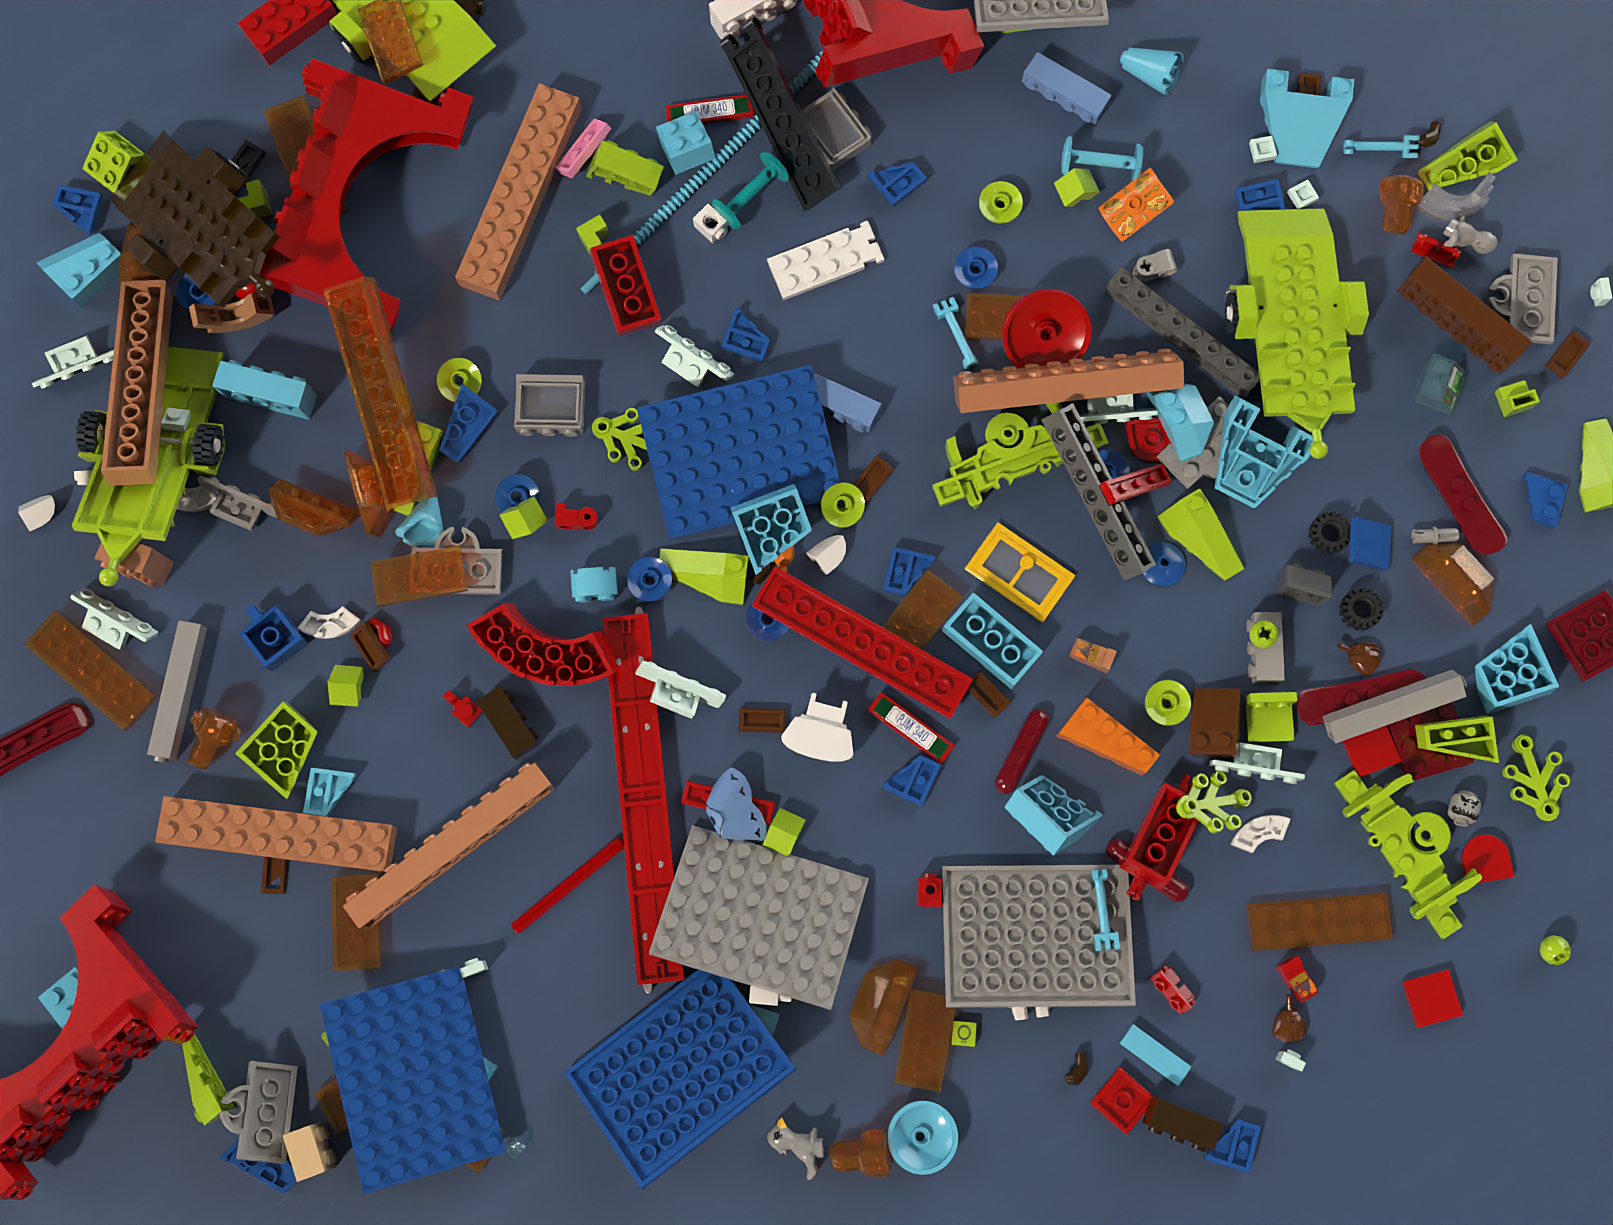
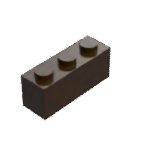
M499 686L477 700V703L511 756L518 760L539 746L536 741L539 736L532 726L528 728L524 721L527 717L521 708L516 709L512 704L515 699L508 689L504 691Z
M1151 1095L1142 1123L1149 1126V1131L1158 1135H1162L1164 1131L1171 1134L1170 1139L1182 1144L1184 1140L1192 1142V1148L1205 1152L1206 1148L1212 1151L1215 1150L1223 1127V1123L1153 1095Z

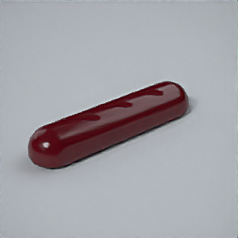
M1034 709L1025 719L995 779V787L1000 793L1010 794L1016 789L1048 726L1049 716L1044 710Z
M1121 839L1110 840L1106 846V854L1111 860L1120 865L1130 845ZM1172 875L1169 883L1161 890L1151 886L1174 902H1182L1189 895L1188 885L1175 875Z

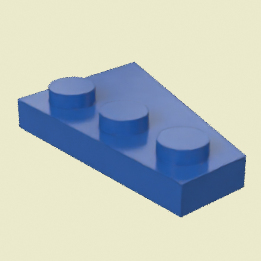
M461 384L439 451L458 464L497 414L498 410Z
M239 1139L219 1157L283 1194L297 1183L291 1161L287 1157L286 1163L283 1164L236 1159Z

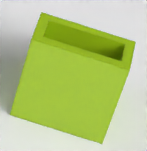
M1074 168L1054 182L1065 207H1073L1081 200H1090L1100 193L1089 169Z
M258 179L247 182L246 186L249 195L238 199L259 218L272 215L267 190Z
M600 214L576 228L579 239L589 254L591 247L601 245V240L609 236L607 225Z
M1525 380L1501 387L1495 391L1504 417L1530 410L1540 402L1536 390L1529 391Z
M535 496L523 500L517 506L507 508L499 515L512 539L532 534L548 521Z
M334 666L328 680L330 705L359 706L362 698L361 685L364 680L363 667Z
M779 808L770 825L763 845L789 857L806 820Z

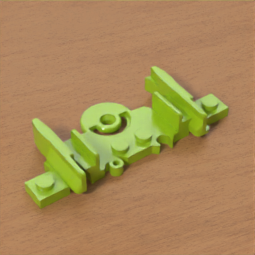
M1059 402L1046 404L1052 414L1063 409ZM1014 413L996 415L986 427L985 438L987 444L978 448L977 455L965 461H962L958 451L956 437L953 436L947 439L945 448L948 460L952 466L950 467L952 478L932 485L940 507L967 498L969 505L977 509L982 503V493H988L991 488L1000 489L998 483L1000 479H1006L1009 485H1011L1013 480L1034 473L1037 467H1039L1040 472L1043 474L1049 473L1051 463L1059 467L1063 464V461L1046 428L1042 425L1029 428L1026 421ZM1100 423L1086 428L1096 449L1108 445V440ZM1010 430L1012 436L1006 437L1004 431ZM1023 430V440L1014 448H1003L995 442V440H998L1004 446H1011L1017 442L1019 431Z
M1355 770L1351 771L1334 782V785L1348 803V806L1342 810L1345 818L1350 817L1366 807L1368 812L1360 816L1362 820L1360 822L1367 832L1374 834L1368 838V844L1372 847H1377L1381 844L1380 851L1394 870L1393 877H1398L1401 874L1405 876L1406 883L1401 888L1407 889L1416 902L1409 908L1413 918L1419 920L1425 916L1439 937L1445 939L1463 927L1449 906L1457 902V895L1475 886L1482 879L1481 874H1478L1476 869H1471L1463 878L1451 885L1447 879V874L1442 873L1445 866L1439 855L1446 851L1451 840V832L1447 822L1441 816L1432 812H1421L1411 816L1405 808H1400L1389 797L1401 787L1414 782L1411 774L1395 778L1384 787L1374 784L1367 789ZM1416 822L1420 825L1415 831V839L1418 844L1424 847L1434 845L1435 850L1422 851L1414 846L1410 838V832ZM1424 831H1428L1430 834L1427 840L1422 838Z

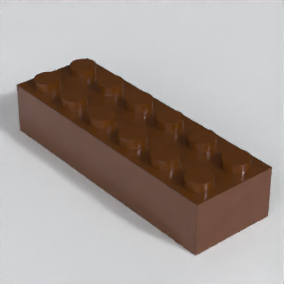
M1425 257L1397 290L1404 300L1412 302L1418 307L1420 313L1433 319L1440 329L1449 332L1456 342L1465 345L1470 349L1473 356L1481 358L1492 371L1498 372L1500 375L1532 343L1531 340L1428 257Z

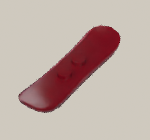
M1441 434L1429 437L1421 444L1419 450L1420 460L1425 471L1446 502L1466 540L1480 554L1489 555L1499 552L1507 545L1506 533L1476 489L1452 442Z
M1408 669L1355 682L1306 689L1300 692L1297 697V710L1301 720L1306 724L1313 726L1324 724L1322 717L1324 715L1426 678L1423 673Z
M66 703L1 737L0 777L32 758L86 732L91 724L87 710L81 704Z

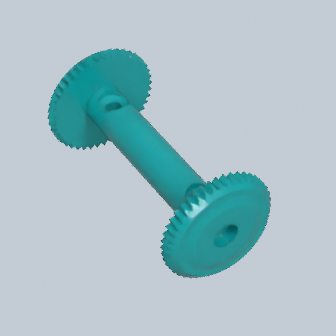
M762 152L759 155L765 168L727 205H724L717 199L712 201V207L727 220V225L731 229L739 230L741 228V224L735 215L773 177L784 183L789 180L786 168L772 154Z

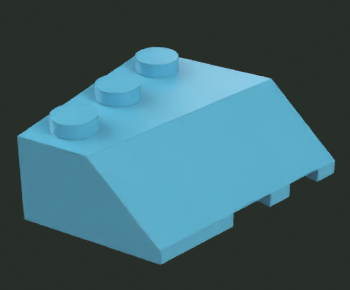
M97 233L36 263L82 308L130 262L103 235Z
M794 484L731 507L756 575L766 565L777 559L789 547L791 548L812 531Z
M1531 624L1475 666L1477 693L1486 714L1551 694L1559 687Z
M1043 775L1019 787L1004 807L1053 856L1077 842L1103 817V814L1096 811L1093 813L1085 808L1086 803L1080 799L1075 801L1068 797L1065 789Z

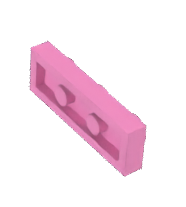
M593 119L555 167L559 174L573 178L587 159L592 156L602 140L606 138V135L611 130L610 126L605 122Z

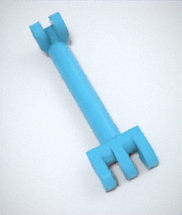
M1403 135V142H1354V140H1344L1343 153L1353 154V150L1402 151V158H1418V153H1409L1410 149H1419V144H1410V140L1417 141L1420 139V135Z
M950 297V307H948L946 300L941 301L942 310H940L937 303L932 306L938 320L946 318L965 357L963 366L965 370H968L970 366H978V361L975 355L972 354L954 316V313L959 312V307L954 297Z
M1107 869L1092 870L1101 934H1094L1095 950L1101 951V941H1104L1105 951L1110 950V941H1113L1114 950H1119L1118 932L1110 933L1104 880L1108 878Z

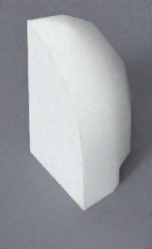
M46 495L19 506L18 513L29 531L41 527L50 521L55 508L53 497Z
M843 535L831 536L818 543L806 554L812 562L816 560L821 567L820 570L827 575L843 560L846 552V542Z

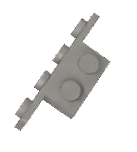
M199 475L197 478L200 486L219 493L210 509V513L250 531H253L262 512L280 520H283L285 517L282 507L276 503H265L261 501L260 497L252 493L246 495L240 492V489L231 484L225 486L219 483L218 479L210 475L206 477Z

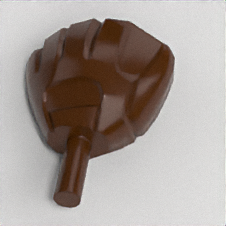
M1360 642L1352 644L1350 647L1341 643L1337 645L1338 649L1348 652L1351 666L1363 675H1371L1381 663V652L1375 643Z
M1289 994L1286 995L1287 1008L1280 1011L1275 1017L1272 1033L1276 1039L1287 1043H1295L1304 1038L1308 1028L1300 1012L1293 1008L1292 995Z

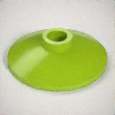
M1003 181L987 185L979 198L981 213L989 221L998 224L1014 220L1020 214L1023 205L1020 191L1014 185ZM1002 203L1004 207L998 208L996 204Z
M453 358L446 361L440 367L437 374V386L445 398L456 402L461 385L455 383L456 377H462V384L477 395L481 387L482 378L479 369L473 362L464 358Z
M850 483L832 485L826 490L821 500V511L824 518L836 527H848L855 524L861 518L865 508L863 494L856 486ZM843 500V507L838 508V501Z
M1163 680L1155 683L1148 690L1145 697V708L1152 720L1161 725L1171 726L1180 723L1187 717L1191 708V699L1186 688L1180 683L1172 680ZM1163 700L1170 702L1169 708L1163 706Z

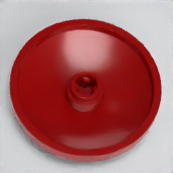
M1040 289L1026 294L1014 303L1003 321L1001 336L1008 358L1017 368H1025L1027 364L1044 366L1052 361H1059L1062 364L1069 363V360L1081 359L1089 346L1092 331L1089 315L1077 298L1058 289Z

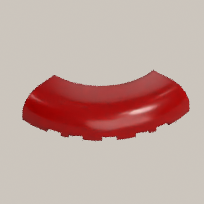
M514 603L502 604L466 625L477 643L493 657L494 661L502 664L515 675L536 681L537 683L574 686L603 679L617 671L615 657L602 631L592 632L586 636L571 639L552 636L530 624L518 611Z

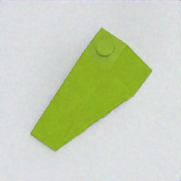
M1607 418L1585 422L1583 424V461L1580 468L1582 477L1579 484V493L1584 512L1587 513L1613 508V432Z
M660 550L659 559L668 565L672 579L684 583L701 593H705L717 601L743 605L750 562L749 556L718 552Z

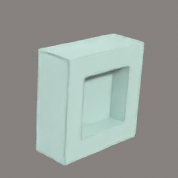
M1272 136L1250 140L1249 145L1254 163L1276 159L1277 153Z
M1308 180L1294 186L1287 192L1297 209H1303L1319 199Z
M1608 277L1599 278L1591 286L1590 294L1595 302V307L1604 306L1612 299Z
M167 408L161 421L162 429L185 432L191 419L190 410Z
M478 958L465 962L466 967L461 968L460 972L463 978H468L488 970L486 961H479Z
M1289 1049L1287 1052L1279 1051L1276 1056L1277 1061L1298 1071H1302L1306 1062L1300 1060L1301 1055Z

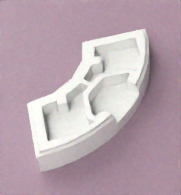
M202 486L196 488L184 487L186 495L181 496L176 510L198 512L212 507L217 496L212 490Z
M342 606L337 612L329 615H320L310 611L297 629L315 638L328 639L350 632L362 620Z
M1268 815L1253 819L1237 831L1230 845L1253 853L1256 847L1265 840H1283L1290 818Z

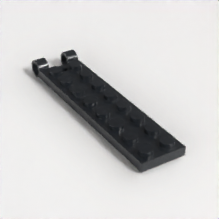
M751 16L743 23L750 40L740 47L737 38L732 34H728L720 40V45L726 53L779 161L786 168L789 174V181L803 210H810L839 190L840 186L762 32L763 25L756 16Z

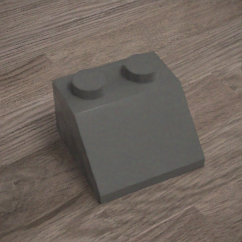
M1290 563V565H1286L1281 570L1276 595L1321 606L1331 598V577L1325 575V572L1312 569V571L1303 569L1302 565Z

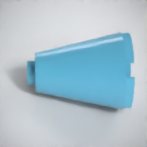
M1130 47L1122 53L1120 63H1122L1124 70L1161 94L1168 96V91L1172 92L1180 76L1181 70L1178 69V64H1183L1184 55L1175 51Z

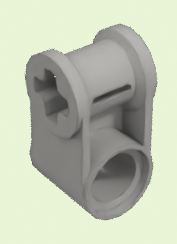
M1165 249L1155 254L1141 257L1133 268L1132 275L1141 282L1170 276L1176 273L1178 269L1171 250Z

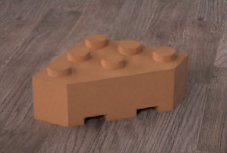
M101 542L94 559L101 562L100 567L107 568L110 558ZM138 543L128 556L119 563L116 571L125 577L135 578L151 587H154L155 584L164 586L174 562L155 549Z

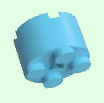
M603 567L577 569V571L570 570L572 598H575V602H593L592 598L598 597V600L613 601L615 596L618 595L615 567H609L608 570H603Z

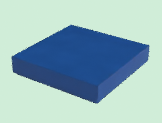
M1360 517L1351 518L1349 562L1380 570L1389 569L1391 525Z

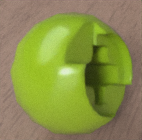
M1267 620L1255 622L1249 632L1250 641L1256 647L1262 649L1271 648L1275 645L1279 635L1277 627ZM1262 631H1267L1269 634L1266 638L1259 636Z
M1552 935L1541 942L1540 954L1547 963L1560 965L1570 958L1571 948L1564 938Z

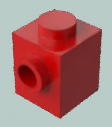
M923 874V878H918L917 907L940 908L942 879L937 878V874Z

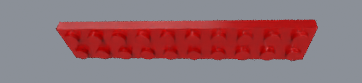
M777 567L773 568L752 604V607L948 719H951L973 680L971 677Z

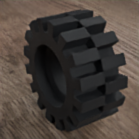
M1334 511L1331 513L1325 512L1311 523L1312 525L1308 530L1310 531L1308 539H1312L1310 544L1316 546V551L1322 550V554L1329 553V555H1332L1335 552H1340L1350 543L1351 524L1348 525L1347 522L1349 520L1347 517L1343 519V514L1339 513L1336 515ZM1332 525L1338 530L1337 540L1328 541L1323 537L1322 530L1324 526Z
M1357 588L1348 593L1342 599L1343 602L1339 606L1341 608L1339 614L1344 617L1342 619L1343 623L1347 622V627H1354V630L1357 631L1359 629L1364 631L1378 624L1384 615L1382 612L1385 610V607L1381 606L1384 603L1383 600L1378 599L1380 596L1378 593L1373 594L1374 590H1366V588ZM1357 601H1363L1368 604L1370 613L1367 617L1362 618L1355 614L1354 604Z

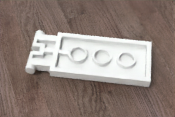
M862 222L860 224L861 227L849 231V228L768 258L767 263L783 301L864 270V265L876 261L877 264L884 262L885 259L878 243L869 244V242L875 240L869 222Z

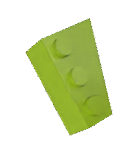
M602 140L593 154L586 177L593 178V175L606 178V183L612 184L613 181L624 184L626 189L651 196L656 190L664 166L660 165L655 159L643 158L638 156L639 154L633 150H624L612 141L605 142Z

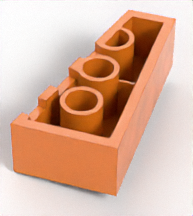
M1088 698L1081 703L1056 735V737L1062 740L1069 741L1073 745L1091 751L1095 755L1113 761L1115 764L1139 775L1147 773L1160 756V754Z

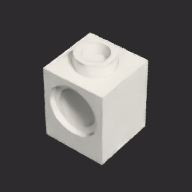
M709 204L693 218L694 227L712 243L717 239L721 240L727 233V220ZM710 222L717 223V226L714 228L707 227V224Z

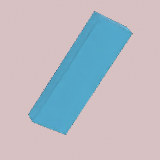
M1134 1024L1130 1026L1119 1044L1176 1086H1179L1191 1068L1190 1065Z

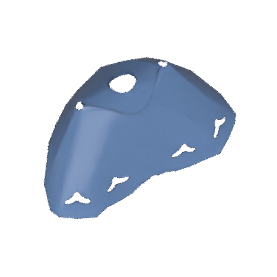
M729 768L714 784L706 802V813L721 838L752 843L764 841L767 832L766 823L760 810L752 803V792L747 779L734 768ZM731 774L738 778V780H731ZM742 787H743V792L745 793V796H743V794L739 793ZM751 813H753L757 821L751 820ZM759 828H760V832H759L760 837H758V835L755 834V833L758 831Z

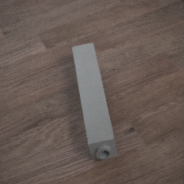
M178 621L147 755L154 756V761L168 763L169 759L177 761L208 629L201 624Z
M1449 670L1322 716L1328 737L1335 743L1467 697L1465 692L1467 684L1462 675Z

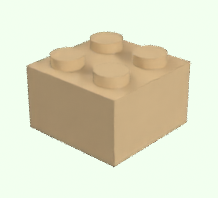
M322 1122L282 1135L297 1182L336 1167V1154L333 1148L330 1149L329 1132L327 1127L322 1125Z

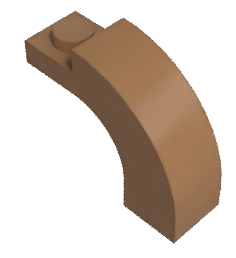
M250 293L242 300L227 304L224 308L219 305L192 304L189 307L193 327L207 329L208 333H226L250 328L267 321L275 315L271 296L263 297L258 293Z

